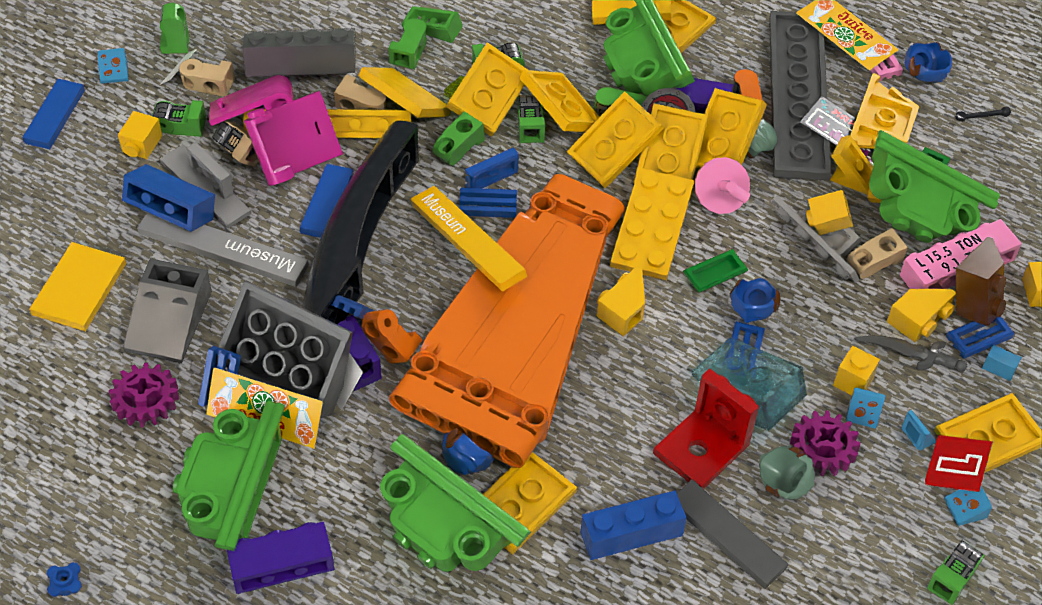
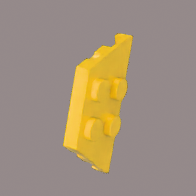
M875 73L871 76L850 135L859 148L874 149L878 131L880 130L907 144L919 106L910 99L905 98L896 88L887 89L879 83L880 76Z

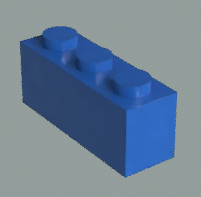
M147 164L125 174L123 178L122 201L191 232L213 220L215 194Z
M676 490L582 514L580 533L590 560L681 537L684 533L687 517Z

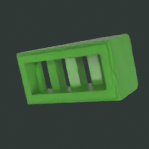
M412 6L401 24L403 27L407 20L417 19L420 16L422 17L420 20H423L426 24L425 35L449 43L454 41L463 27L458 12Z

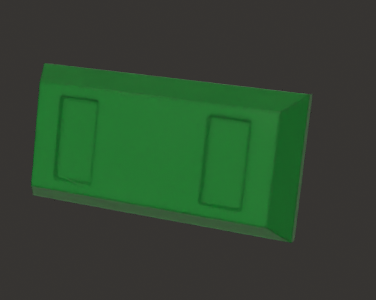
M731 249L685 269L683 273L697 292L701 293L748 271V268L735 251Z

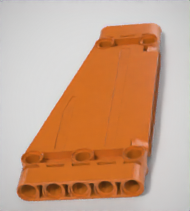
M563 174L553 175L543 190L532 196L530 207L526 213L520 212L497 241L508 254L525 268L527 277L502 292L477 268L429 332L422 344L421 351L412 357L411 367L389 395L391 405L401 413L444 434L457 428L459 429L457 435L463 432L477 446L493 455V458L515 468L523 467L537 444L543 442L547 437L606 244V238L624 214L625 207L623 203L614 196Z

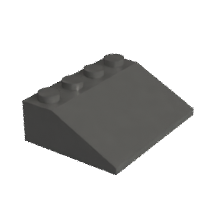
M355 28L249 31L244 34L242 49L246 77L355 73Z
M246 280L242 284L219 348L241 355L238 375L322 401L320 418L331 416L343 389L353 332ZM227 359L225 371L227 372L229 370L230 359Z

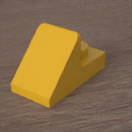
M851 135L841 137L831 155L838 166L830 181L868 195L873 166Z

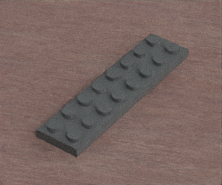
M770 11L772 127L777 136V143L773 149V177L829 181L831 177L830 141L800 122L821 97L827 99L824 35L796 14V12Z

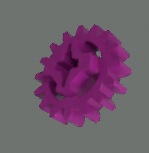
M148 362L144 363L142 369H138L134 364L131 366L132 372L127 373L124 370L120 372L121 380L113 379L114 389L109 390L112 410L116 411L119 420L126 418L129 426L134 424L135 421H139L140 427H144L146 421L149 420L153 425H157V418L159 416L164 419L169 418L167 409H176L175 400H179L176 378H172L169 369L162 372L160 364H157L153 369L149 368Z
M827 410L824 416H819L817 411H813L811 419L803 415L800 423H795L790 444L806 452L807 457L813 461L814 469H819L820 476H824L826 470H830L833 476H836L839 468L846 472L849 469L850 463H855L860 448V442L856 441L859 433L858 431H850L851 421L843 424L841 422L842 415L838 414L835 418H832ZM805 435L807 436V442L809 443V445H806L805 443Z

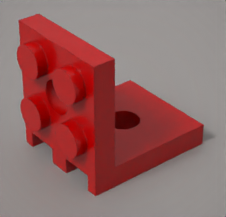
M709 368L701 376L695 410L654 447L653 454L687 482L694 480L704 489L750 445L759 406L752 397L743 394L732 386L726 377L718 375ZM694 445L702 446L706 450V454L695 456L689 451V448Z

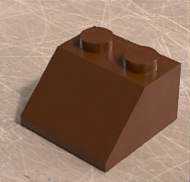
M987 237L956 267V315L985 326H989L997 317H1000L1006 308V301L1004 300V288L1006 285L1004 262L994 239L991 237Z

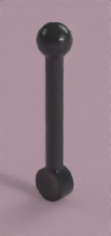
M1005 106L1001 110L968 114L959 111L956 113L955 118L963 122L966 119L996 115L1008 117L1011 114V109Z

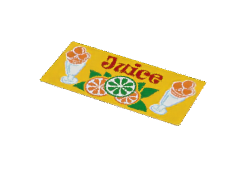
M814 0L796 12V14L868 70H871L898 51L894 45L835 0Z
M213 368L206 415L216 417L222 411L236 409L243 412L249 418L260 420L267 401L281 403L285 405L279 423L282 439L315 449L322 401Z

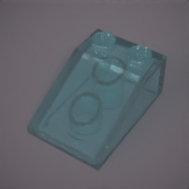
M731 337L691 371L692 376L700 382L701 376L710 368L718 375L726 377L731 385L740 392L752 397L759 406L755 425L767 431L772 429L807 396L803 367Z

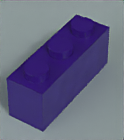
M324 521L304 523L298 528L286 531H271L265 536L253 539L242 538L238 540L235 551L227 550L236 594L335 570Z

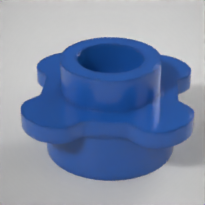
M74 562L64 567L51 566L46 573L48 578H50V585L47 588L48 593L56 597L79 592L82 587L78 578V574L81 571L80 566ZM66 577L67 580L62 582L61 579Z

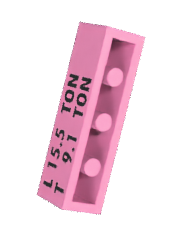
M1001 219L990 224L984 223L976 230L960 233L952 240L944 243L939 242L928 250L910 254L903 262L900 277L910 289H948L956 285V267L987 237L994 239L1004 265L1016 259L1022 243Z

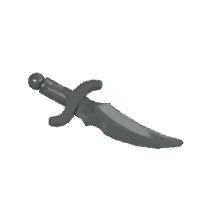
M868 335L854 338L856 341L868 342L892 349L908 357L925 359L917 363V370L929 369L934 363L951 369L956 368L958 371H965L967 368L966 361H957L958 358L938 351L945 347L946 342L944 341L934 342L931 348L928 349L921 344H912L907 340L895 337Z

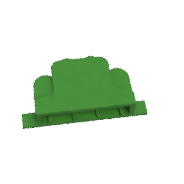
M634 0L637 6L631 9H617L607 17L606 26L613 35L604 41L603 46L607 55L603 56V59L610 71L615 69L611 75L618 88L623 85L628 92L636 94L642 92L643 95L648 96L658 89L683 88L695 82L688 65L653 0Z
M882 130L878 131L872 155L874 166L869 187L872 194L876 198L881 199L879 207L881 217L891 223L893 228L914 235L915 239L920 242L930 243L933 239L945 235H955L975 230L980 223L979 202L991 209L997 207L1000 197L998 192Z
M267 401L260 420L249 418L243 412L236 409L222 411L214 419V433L206 432L198 435L194 439L192 447H187L183 459L184 468L182 473L177 474L174 479L173 492L178 494L184 519L187 521L188 528L192 534L216 540L215 547L235 551L239 539L248 538L282 441L279 423L285 405Z
M401 434L390 446L393 452L405 460L398 469L388 472L380 484L382 496L392 509L390 521L396 532L392 537L404 549L407 550L411 546L419 553L417 558L429 569L435 566L441 571L449 572L462 563L469 570H482L490 564L504 547L511 543L519 547L531 533L529 529L404 434Z

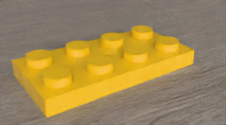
M639 168L610 261V267L631 272L635 267L639 266L642 268L643 275L667 281L693 191L694 180Z

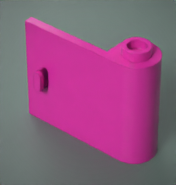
M276 75L210 102L209 123L213 126L261 105H264L267 111L294 100L292 83L287 77Z
M320 91L267 111L264 108L256 109L247 113L249 118L244 120L269 186L290 180L295 177L297 172L343 154Z

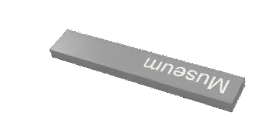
M148 212L137 227L138 233L294 287H297L309 266L308 259L207 225H203L191 232Z

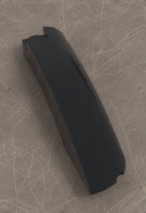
M402 120L393 122L350 179L333 208L319 240L308 277L302 308L338 324L344 321L349 313L332 306L335 297L340 295L358 302L364 293L362 269L372 236L390 200L419 162L417 124Z

